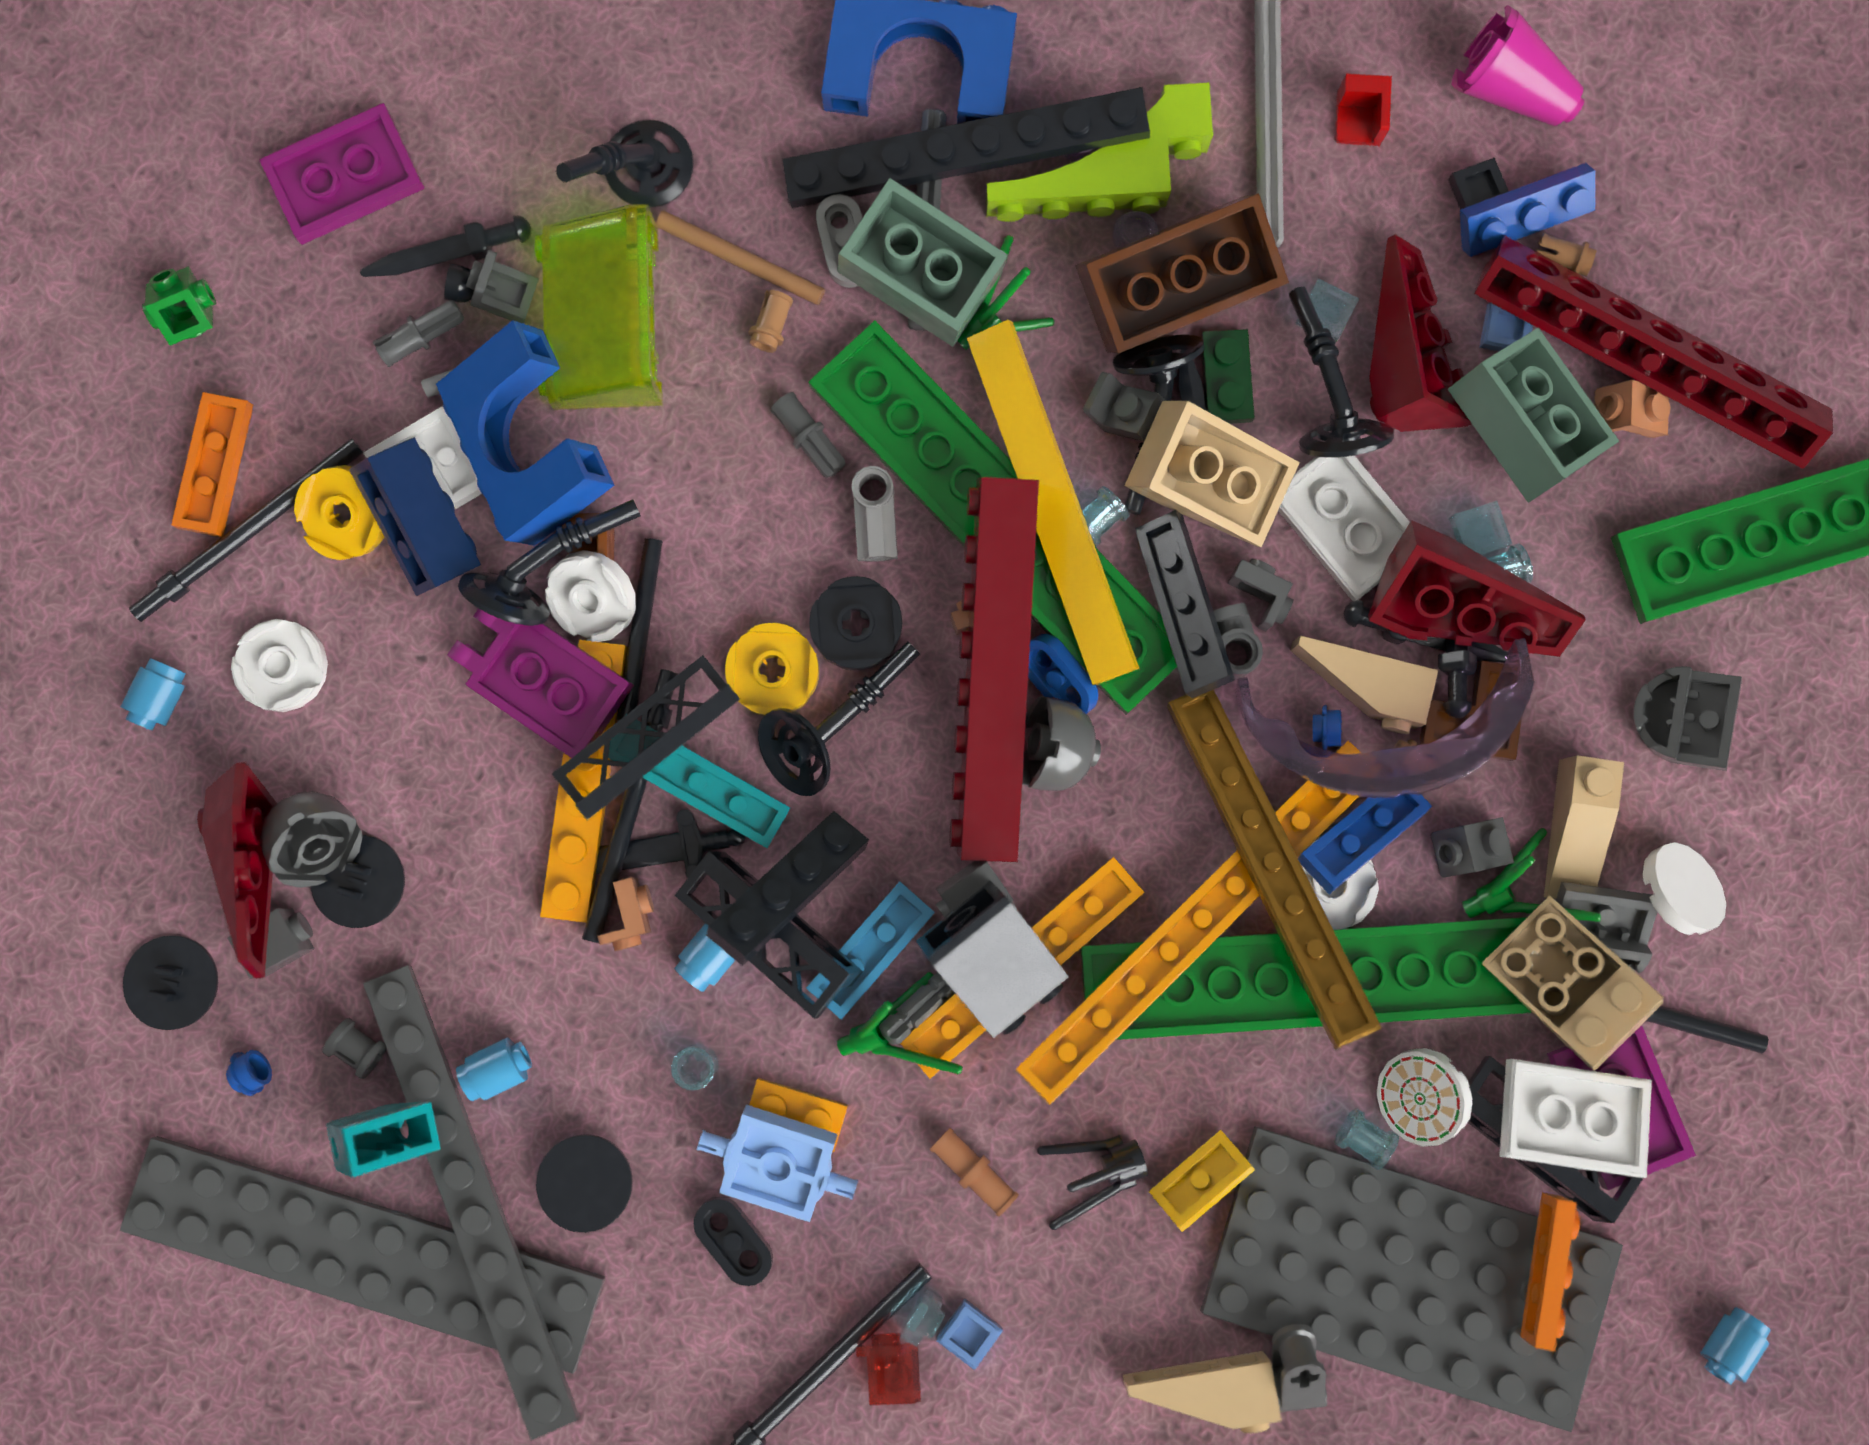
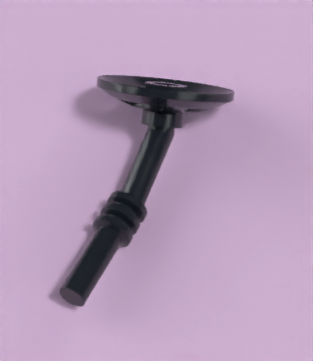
M641 120L619 130L610 142L591 148L589 154L558 164L556 174L565 183L592 173L605 174L610 188L620 199L637 207L655 208L672 202L684 192L691 180L694 162L687 140L676 128L661 121ZM640 132V135L633 137L626 144L621 145V143L626 138H628L634 133ZM660 132L670 137L678 146L680 152L668 153L664 144L654 139L656 133ZM662 165H665L664 170L656 176L661 171ZM626 167L629 175L640 182L639 192L627 188L619 180L616 171ZM673 169L679 170L676 179L667 188L656 192L655 187L667 181Z
M1301 286L1293 289L1289 293V298L1306 335L1304 344L1308 348L1307 351L1311 356L1312 363L1320 368L1334 413L1330 415V423L1318 426L1300 438V450L1307 455L1315 457L1336 458L1360 455L1388 445L1394 439L1393 428L1390 425L1375 420L1360 419L1358 412L1353 411V406L1337 361L1339 350L1335 346L1334 339L1331 337L1332 334L1329 329L1323 328L1306 288ZM1363 434L1370 435V436L1361 438V435H1363ZM1317 436L1322 441L1315 440L1313 437Z
M1187 334L1159 337L1119 353L1113 359V366L1119 373L1133 376L1149 375L1150 382L1155 383L1154 392L1159 393L1166 401H1171L1174 385L1173 378L1177 376L1176 369L1191 362L1204 351V340L1199 336ZM1172 350H1186L1182 354L1172 352ZM1144 442L1139 443V450H1141ZM1129 489L1123 510L1133 515H1140L1146 497Z
M634 499L585 520L578 517L576 518V524H573L571 521L566 522L565 529L561 525L557 526L554 534L508 565L506 570H501L499 574L470 572L462 575L458 583L460 593L471 604L499 619L529 626L545 623L550 615V609L540 596L525 586L527 583L525 577L561 551L566 550L569 553L572 551L573 545L581 548L583 541L590 544L592 543V537L641 517ZM474 579L484 580L486 588L479 589L474 583ZM531 597L537 601L539 607L530 599Z
M907 641L871 677L865 676L862 679L863 685L857 683L855 685L857 691L850 690L847 693L849 698L816 727L801 714L791 709L777 708L767 713L759 724L758 743L763 760L776 780L789 791L801 796H812L822 791L829 781L831 772L830 758L825 743L861 711L867 713L870 710L868 705L874 706L877 703L876 697L882 699L885 696L883 690L920 655L916 648ZM782 719L786 725L781 727L777 738L775 737V728L779 720ZM792 730L795 736L788 739L789 732ZM783 753L784 758L789 764L800 769L799 777L785 765L779 754ZM815 756V761H814V764L812 765V764H811V758H813V757ZM822 765L820 776L817 780H814L813 773L817 772Z

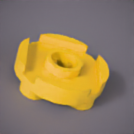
M345 465L322 469L320 472L305 479L298 489L294 503L296 521L302 522L303 529L307 533L303 537L309 546L321 555L335 560H345L368 554L379 546L385 537L349 471L352 467ZM345 503L349 508L351 518L345 520L342 524L336 519L339 513L334 514L333 509L334 505Z
M764 623L749 629L729 649L725 663V676L727 684L740 698L738 702L751 712L765 716L777 708H787L795 711L805 706L817 687L819 663L817 655L808 640L794 628L781 623ZM778 658V665L786 667L785 674L782 678L778 676L779 681L769 683L767 676L760 674V666L762 663L767 666L766 659Z

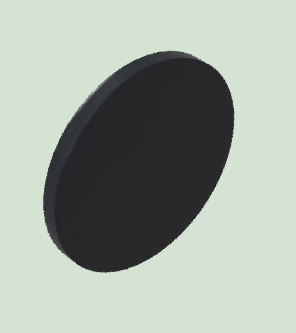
M362 835L360 851L353 862L347 863L343 872L337 867L332 872L324 875L327 881L311 886V892L319 910L332 922L349 928L369 927L386 919L398 906L404 892L405 872L399 856L391 846L376 837Z
M163 936L145 943L129 960L123 977L124 997L131 1012L144 1024L161 1030L181 1029L197 1022L212 1006L218 990V972L213 958L202 945L182 936Z
M589 1134L572 1136L555 1145L542 1160L536 1178L537 1197L545 1214L558 1226L579 1233L597 1231L613 1223L625 1210L633 1188L632 1170L624 1153L611 1141Z

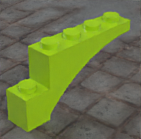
M1210 83L1164 85L1160 100L1147 112L1150 138L1102 147L1076 162L1050 172L1018 180L987 183L986 216H997V219L1000 221L1012 222L1022 219L1027 214H1042V217L1046 219H1061L1067 217L1069 212L1087 211L1090 216L1103 217L1111 215L1115 210L1133 209V212L1136 214H1151L1159 211L1160 207H1166L1171 193L1169 155L1174 154L1175 158L1181 160L1197 158L1202 153H1207L1213 138Z

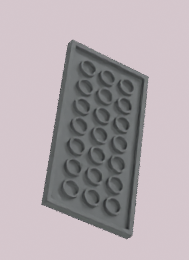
M1254 1126L1245 1157L1253 1166L1254 1171L1236 1187L1200 1310L1203 1314L1271 1336L1284 1326L1304 1324L1311 1327L1314 1331L1317 1351L1572 1432L1623 1244L1579 1230L1576 1239L1571 1240L1569 1259L1572 1262L1573 1274L1569 1288L1564 1289L1561 1305L1565 1312L1563 1335L1556 1339L1555 1351L1535 1348L1522 1339L1520 1333L1538 1216Z

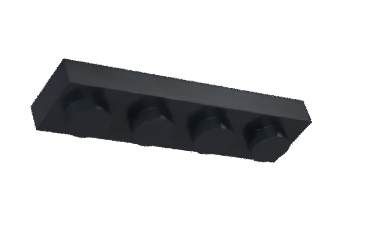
M1174 510L1135 528L1185 694L1194 698L1235 681L1183 515Z
M833 811L708 926L706 936L743 967L866 849L869 839Z

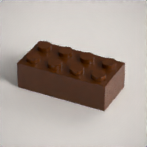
M1259 193L1242 196L1075 265L1106 352L1118 354L1289 283Z

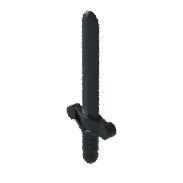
M683 809L676 816L679 827L678 833L630 841L622 870L684 861L685 874L688 878L704 858L705 852L730 848V846H740L744 843L746 836L734 829L701 833L694 819L693 812L689 809ZM609 845L599 847L596 874H601Z

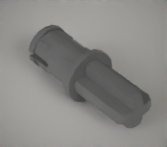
M449 300L416 320L413 316H408V322L399 326L394 331L375 339L373 344L384 363L391 367L404 357L423 347L426 350L431 348L429 341L461 324L464 321V316L458 305L453 300Z
M794 392L784 395L771 407V412L773 415H776L794 438L793 446L796 449L801 448L823 477L829 478L839 473L845 466V459L824 434L822 422L816 423L796 398L797 396Z

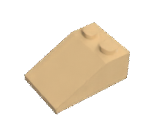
M1162 401L1124 486L1164 507L1177 510L1187 517L1254 546L1262 547L1300 462L1189 401Z

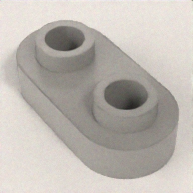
M832 195L824 199L817 208V229L830 277L840 286L853 288L858 285L837 272L838 256L862 220V214L858 204L852 198L845 195ZM836 217H843L848 221L847 225L841 229L833 227L831 222Z

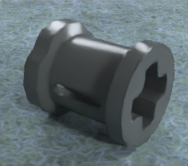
M346 1018L330 1035L323 1047L322 1053L327 1057L335 1055L354 1068L357 1077L365 1079L379 1063L387 1048L383 1041L375 1042L355 1028V1021Z

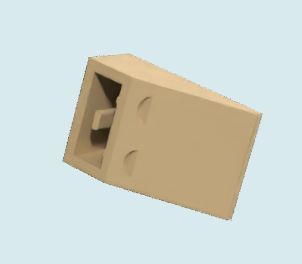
M1550 895L1482 962V965L1593 1071L1663 1004V996Z

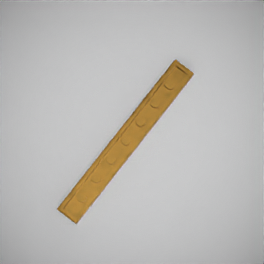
M1214 689L1194 698L1184 695L1168 702L1167 708L1334 1049L1336 1050L1382 1029Z

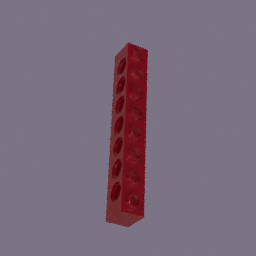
M1507 236L1503 237L1480 274L1474 291L1475 295L1533 326L1539 327V329L1802 469L1806 467L1833 434L1832 408Z

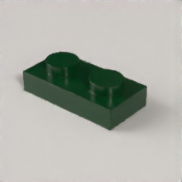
M1248 329L1202 332L1200 337L1204 340L1205 345L1202 352V367L1207 412L1229 424L1253 422L1255 415Z

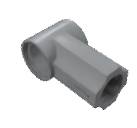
M864 467L854 476L851 487L854 498L857 560L875 562L898 559L894 506L895 492L892 478L881 467ZM867 481H881L886 486L884 496L876 501H869L863 498L860 494L861 488Z

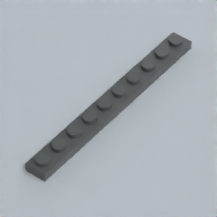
M407 965L365 982L363 985L406 1102H431L441 1149L426 1154L532 1441L577 1421L580 1415L412 966Z

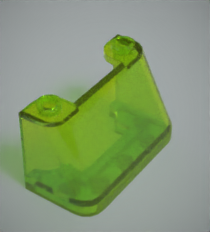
M648 204L626 205L546 224L543 226L542 235H535L536 259L538 263H542L544 333L560 366L558 371L538 386L540 396H547L548 402L554 410L663 406L662 382H655L657 381L656 364H659V355L655 349L653 266H656L654 251H659L658 228Z

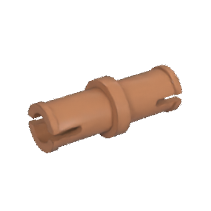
M950 1127L929 1150L932 1153L934 1152L960 1178L958 1183L964 1189L969 1186L1000 1217L1017 1199L1019 1194L1010 1188L988 1166L991 1161L985 1155L979 1157Z

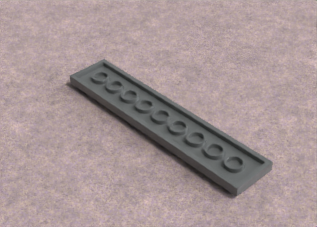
M156 1136L150 1139L119 1231L497 1350L453 1228ZM518 1249L563 1371L574 1374L580 1361L606 1276Z

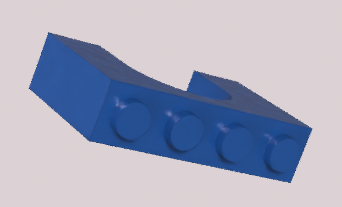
M835 0L821 91L824 111L868 117L874 73L883 53L901 40L924 37L945 45L954 53L960 63L963 74L957 109V124L1004 115L1017 13L1008 12L1005 8L997 5H987L983 8L963 6L962 3L956 0H940L938 2L926 0Z
M514 320L437 382L436 386L443 400L444 411L452 420L460 438V447L468 457L475 472L477 486L486 497L494 515L496 529L505 541L535 546L553 533L557 526H562L614 486V483L597 446L567 438L529 468L521 470L516 464L509 444V429L513 414L520 402L558 371L560 366L544 331Z

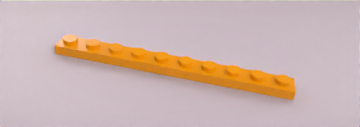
M1347 741L1275 812L1297 858L1382 774L1350 741ZM1238 851L1228 858L1016 1068L1015 1071L1049 1106L1259 897Z

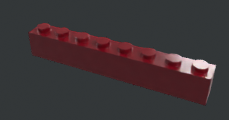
M980 477L976 479V487L968 488L967 516L975 517L974 535H966L964 563L972 564L971 583H963L962 611L969 612V631L961 630L959 641V658L967 659L966 678H958L957 706H965L964 725H956L954 736L955 753H962L961 772H953L952 800L960 801L959 819H951L949 832L950 847H957V854L961 860L1018 862L1039 480Z

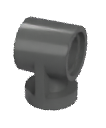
M1246 603L1234 604L1213 610L1225 648L1229 643H1236L1242 646L1246 652L1247 659L1244 665L1237 666L1230 663L1235 679H1240L1252 672L1260 664L1263 655L1262 644L1254 634Z

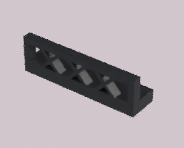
M702 655L558 768L552 775L576 803V808L588 820L739 701L740 698ZM700 669L704 671L719 690L704 703L683 701L686 680ZM680 686L678 700L664 699V697ZM657 703L677 705L675 726L666 733L646 730L648 710ZM683 706L697 707L681 720ZM642 715L641 730L626 728ZM619 733L640 735L638 755L629 762L608 760L610 740ZM645 736L660 737L644 750ZM604 745L603 759L588 758ZM581 763L602 765L600 785L585 797L566 776ZM607 765L622 767L606 780Z
M708 851L674 896L709 926L718 918L712 911L721 910L722 914L732 905L730 904L729 894L737 900L758 880L726 852ZM706 875L719 885L720 905L705 906L693 895V892ZM798 914L772 938H780L789 946L790 966L778 968L773 966L767 960L766 945L749 960L751 964L814 1019L821 1016L842 988L852 986L863 973L858 966ZM799 955L805 961H807L809 965H800ZM816 969L831 982L816 1002L802 991L801 971ZM782 972H791L792 981Z
M1485 1056L1468 1081L1472 1096L1470 1119L1467 1123L1500 1148L1502 1112L1500 1110L1503 1109V1104L1492 1105L1477 1092L1490 1073L1505 1083L1506 1068L1493 1057ZM1515 1159L1559 1195L1576 1202V1208L1596 1222L1615 1223L1644 1179L1623 1175L1626 1178L1612 1198L1600 1189L1597 1171L1586 1170V1178L1577 1171L1583 1169Z

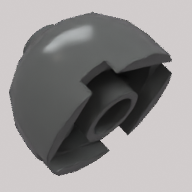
M1040 696L1032 703L1026 715L1025 728L1032 729L1027 751L1024 749L1022 785H1027L1029 788L1041 791H1062L1074 787L1087 775L1090 767H1094L1100 757L1101 743L1096 739L1093 723L1081 708L1064 699Z
M315 791L299 792L281 800L271 808L263 820L260 834V846L269 869L275 873L278 880L283 884L299 888L316 886L326 882L327 879L324 875L332 872L337 867L343 872L346 864L352 863L359 853L362 842V833L353 814L335 797Z

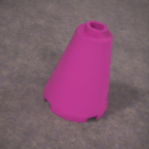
M1505 6V17L1496 13L1469 45L1463 55L1469 58V65L1464 73L1456 68L1451 85L1461 93L1551 126H1557L1563 121L1565 123L1571 122L1583 107L1585 101L1581 98L1584 90L1583 86L1524 17L1511 6Z

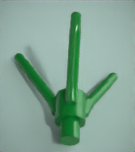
M1011 235L1005 237L1000 250L1008 255L1014 241ZM1024 267L989 306L999 278L997 279L957 340L966 351L970 348L967 341L968 337L1002 322L996 313L1030 275L1031 272L1028 267ZM1052 317L1015 321L1013 324L1016 332L1053 326L1054 319Z
M1540 828L1513 858L1514 863L1508 864L1490 883L1476 889L1477 895L1462 902V906L1469 918H1473L1486 911L1488 914H1492L1500 909L1503 913L1520 912L1531 914L1540 905L1517 902L1509 885L1534 863L1535 860L1531 853L1547 835L1545 828ZM1564 908L1577 920L1594 922L1601 920V914L1598 912Z
M932 972L925 974L893 1003L885 1001L867 1022L851 1028L850 1034L837 1040L838 1050L843 1056L854 1052L864 1054L871 1051L873 1054L888 1055L955 1074H960L963 1070L959 1064L890 1045L879 1030L880 1024L891 1014H896L898 1007L922 985L926 986L928 984V980L934 975Z

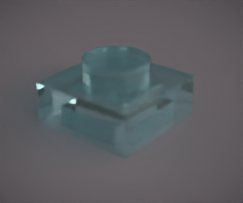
M1317 279L1309 296L1323 328L1330 330L1331 337L1336 344L1359 298L1321 279ZM1297 318L1295 324L1302 327L1299 319Z
M1498 501L1454 514L1449 518L1456 540L1481 555L1512 545Z
M925 1286L901 1326L900 1337L915 1347H918L924 1335L932 1339L945 1316V1313L940 1310L942 1295Z

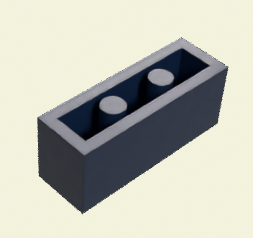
M415 437L372 455L349 469L416 596L481 565L476 556L477 549L474 541L467 533H464L454 514L455 507L452 499L445 491H442L432 472L431 459L419 447Z

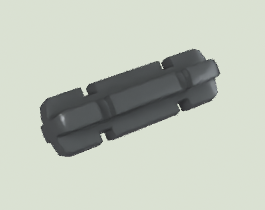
M937 972L928 980L926 986L922 985L896 1009L897 1014H891L880 1024L879 1030L890 1044H900L911 1034L910 1028L913 1029L920 1026L943 1004L942 999H949L955 993L954 990Z

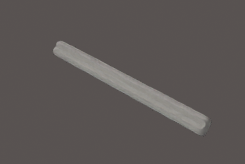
M1254 0L1257 194L1259 193L1278 248L1284 240L1281 0Z

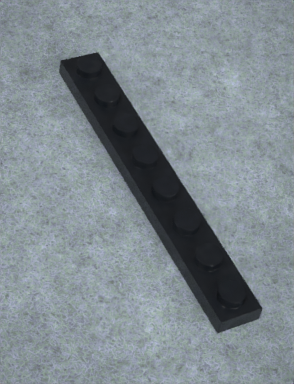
M1139 87L784 158L782 161L788 201L792 208L821 203L832 195L853 197L879 192L889 178L904 187L1150 138V129L1143 88Z

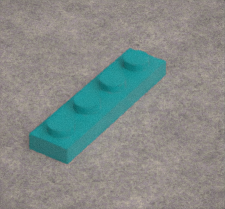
M636 719L626 728L641 730V722ZM646 725L647 731H656ZM617 734L610 741L608 758L613 761H631L638 755L640 735ZM645 736L644 750L660 737ZM684 746L679 747L642 777L765 848L769 847L790 810L789 806Z

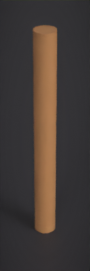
M662 210L657 218V228L813 304L819 305L824 296L825 288Z

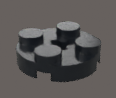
M860 576L842 578L829 585L828 589L821 593L818 600L816 599L811 608L809 618L811 637L823 657L842 669L852 671L873 668L891 657L902 634V614L899 604L893 595L876 581ZM851 612H860L862 619L870 620L869 627L863 628L860 636H852L850 629H843V621L851 619Z

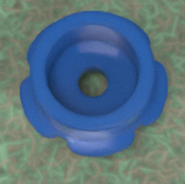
M1323 705L1322 714H1313V742H1322L1323 751H1327V747L1342 746L1341 710H1327V705Z
M259 1051L236 1052L230 1057L231 1064L226 1071V1078L229 1085L235 1091L242 1092L247 1096H253L261 1092L264 1085L271 1081V1066L266 1057Z

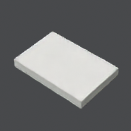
M1355 456L1336 458L1315 457L1294 474L1278 510L1352 601L1360 599L1380 583L1387 559L1410 523Z
M1507 1059L1499 1157L1647 1178L1652 1080L1518 1059Z

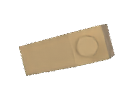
M1300 636L1292 642L1291 652L1369 718L1381 720V728L1396 733L1409 734L1410 728L1415 729L1426 725L1438 670Z
M1573 756L1559 760L1544 898L1550 895L1553 899H1556L1561 882L1598 886L1619 811L1624 762L1584 756Z
M1264 1351L1123 1375L1124 1385L1130 1397L1231 1429L1240 1428L1241 1432L1244 1433L1262 1432L1269 1429V1423L1281 1421L1272 1364Z

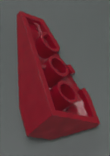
M1394 234L1387 238L1369 376L1372 397L1370 398L1371 410L1377 420L1401 432L1467 427L1472 425V423L1448 391V388L1464 377L1461 368L1451 370L1443 346L1451 344L1452 340L1448 329H1443L1438 318L1431 312L1430 307L1436 305L1438 299L1421 250Z
M1411 520L1387 559L1368 615L1369 621L1409 639L1427 641V637L1452 639L1455 644L1471 646L1472 642L1500 645L1503 650L1557 657L1562 655L1586 620L1585 615L1457 540Z
M240 762L235 763L206 789L204 808L199 809L197 821L199 831L203 836L237 961L255 979L265 978L273 872L267 866L260 846V834L263 820L277 802L247 763Z

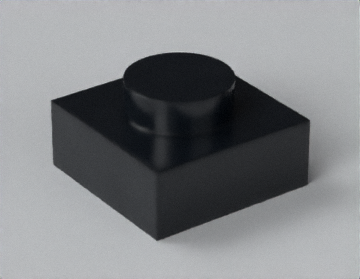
M1495 157L1456 171L1448 179L1460 210L1509 192Z

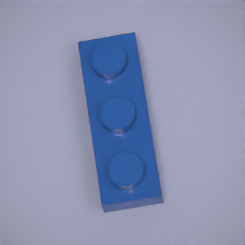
M1587 163L1461 209L1460 227L1463 251L1469 257L1498 247L1504 236L1518 240L1595 211V170Z
M1398 773L1302 852L1298 860L1306 871L1330 895L1425 815L1432 805L1403 775Z

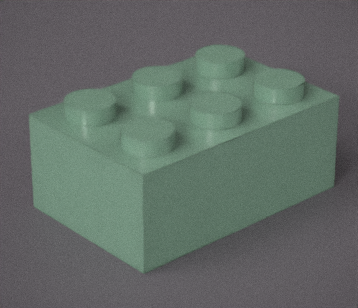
M889 178L840 251L837 272L953 347L1001 275L1008 254Z
M1539 327L1481 362L1448 388V391L1528 503L1619 442V439Z

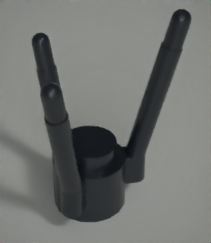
M1118 1135L1106 1140L1062 1143L1038 1147L1037 1153L1039 1155L1108 1151V1154L1100 1156L1103 1166L1102 1170L1069 1183L1067 1190L1072 1193L1107 1179L1111 1185L1051 1221L1049 1224L1050 1229L1057 1230L1117 1193L1137 1186L1136 1180L1148 1176L1142 1151L1135 1139L1123 1143L1121 1136Z

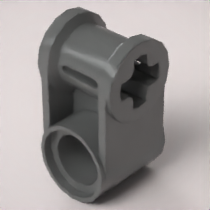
M1291 1324L1277 1330L1272 1337V1370L1280 1412L1326 1407L1327 1375L1324 1365L1317 1361L1316 1337L1313 1329L1304 1324Z

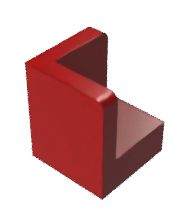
M1346 73L1337 91L1336 143L1369 146L1381 145L1390 129L1392 76Z

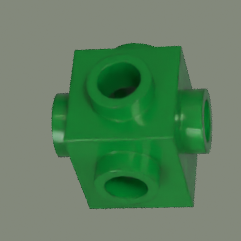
M188 266L178 271L166 269L155 274L149 280V283L146 284L145 303L142 304V309L151 326L155 330L159 329L171 346L185 339L195 338L206 330L213 328V305H216V299L205 279L197 280Z

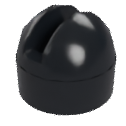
M450 263L445 282V300H453L458 303L472 300L474 290L466 287L471 269Z

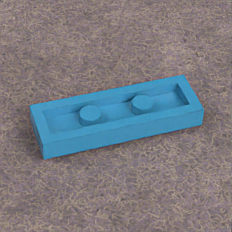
M900 881L839 950L863 971L856 982L850 987L842 988L827 1007L840 1019L848 1013L935 913ZM819 973L806 989L818 999L831 982Z

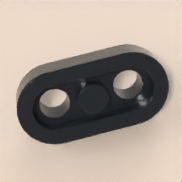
M713 1197L704 1202L694 1218V1231L698 1239L733 1282L741 1286H753L762 1282L769 1274L773 1264V1253L768 1242L733 1200L727 1197ZM718 1212L725 1214L728 1219V1226L724 1229L715 1228L711 1222L713 1214ZM746 1250L755 1252L758 1257V1263L751 1267L744 1265L741 1261V1253Z

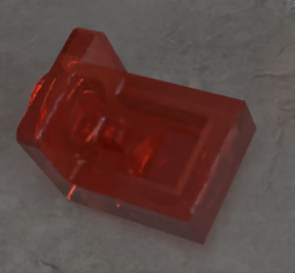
M881 1333L871 1335V1344L856 1347V1357H867L869 1405L915 1404L921 1402L918 1341L900 1342V1333Z

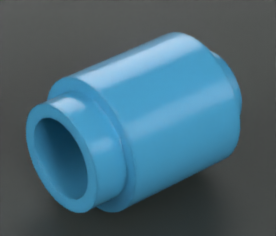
M150 658L145 668L139 667L120 706L129 711L125 719L152 731L156 723L166 726L185 688V685L181 683L186 673Z
M706 923L678 955L680 962L674 968L682 978L702 992L705 991L709 984L715 986L735 961L706 936L708 930Z
M506 1037L465 1057L464 1064L456 1067V1075L464 1094L470 1101H475L479 1098L487 1100L527 1081V1070L532 1068V1062L525 1046L521 1042L514 1044L510 1038Z
M1735 1307L1730 1316L1723 1315L1701 1350L1700 1354L1708 1360L1704 1368L1729 1385L1733 1383L1734 1379L1746 1383L1769 1345L1766 1338L1771 1332L1770 1328L1751 1314Z

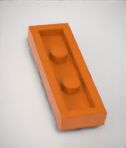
M202 392L171 526L206 535L224 536L254 407L249 401Z
M1542 1192L1520 1337L1535 1348L1555 1351L1556 1339L1563 1335L1565 1328V1312L1561 1305L1564 1289L1569 1288L1572 1280L1573 1267L1569 1259L1571 1240H1575L1579 1233L1580 1216L1578 1211H1576V1202L1561 1195Z

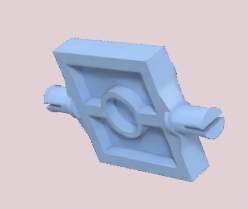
M749 1105L745 1106L739 1127L732 1134L731 1139L703 1130L697 1146V1150L724 1158L725 1174L719 1193L810 1222L815 1204L824 1195L825 1191L852 1200L858 1183L857 1179L854 1180L831 1172V1154L838 1134Z

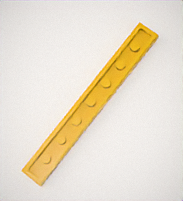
M1005 320L968 337L967 341L1017 478L1039 480L1036 531L1092 685H1098L1140 668L1012 321Z

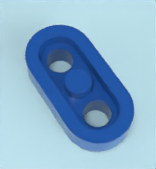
M1040 634L1030 640L1028 678L1044 697L1064 699L1076 704L1086 714L1090 712L1098 702V689L1096 685H1092L1088 673L1056 637L1049 634Z

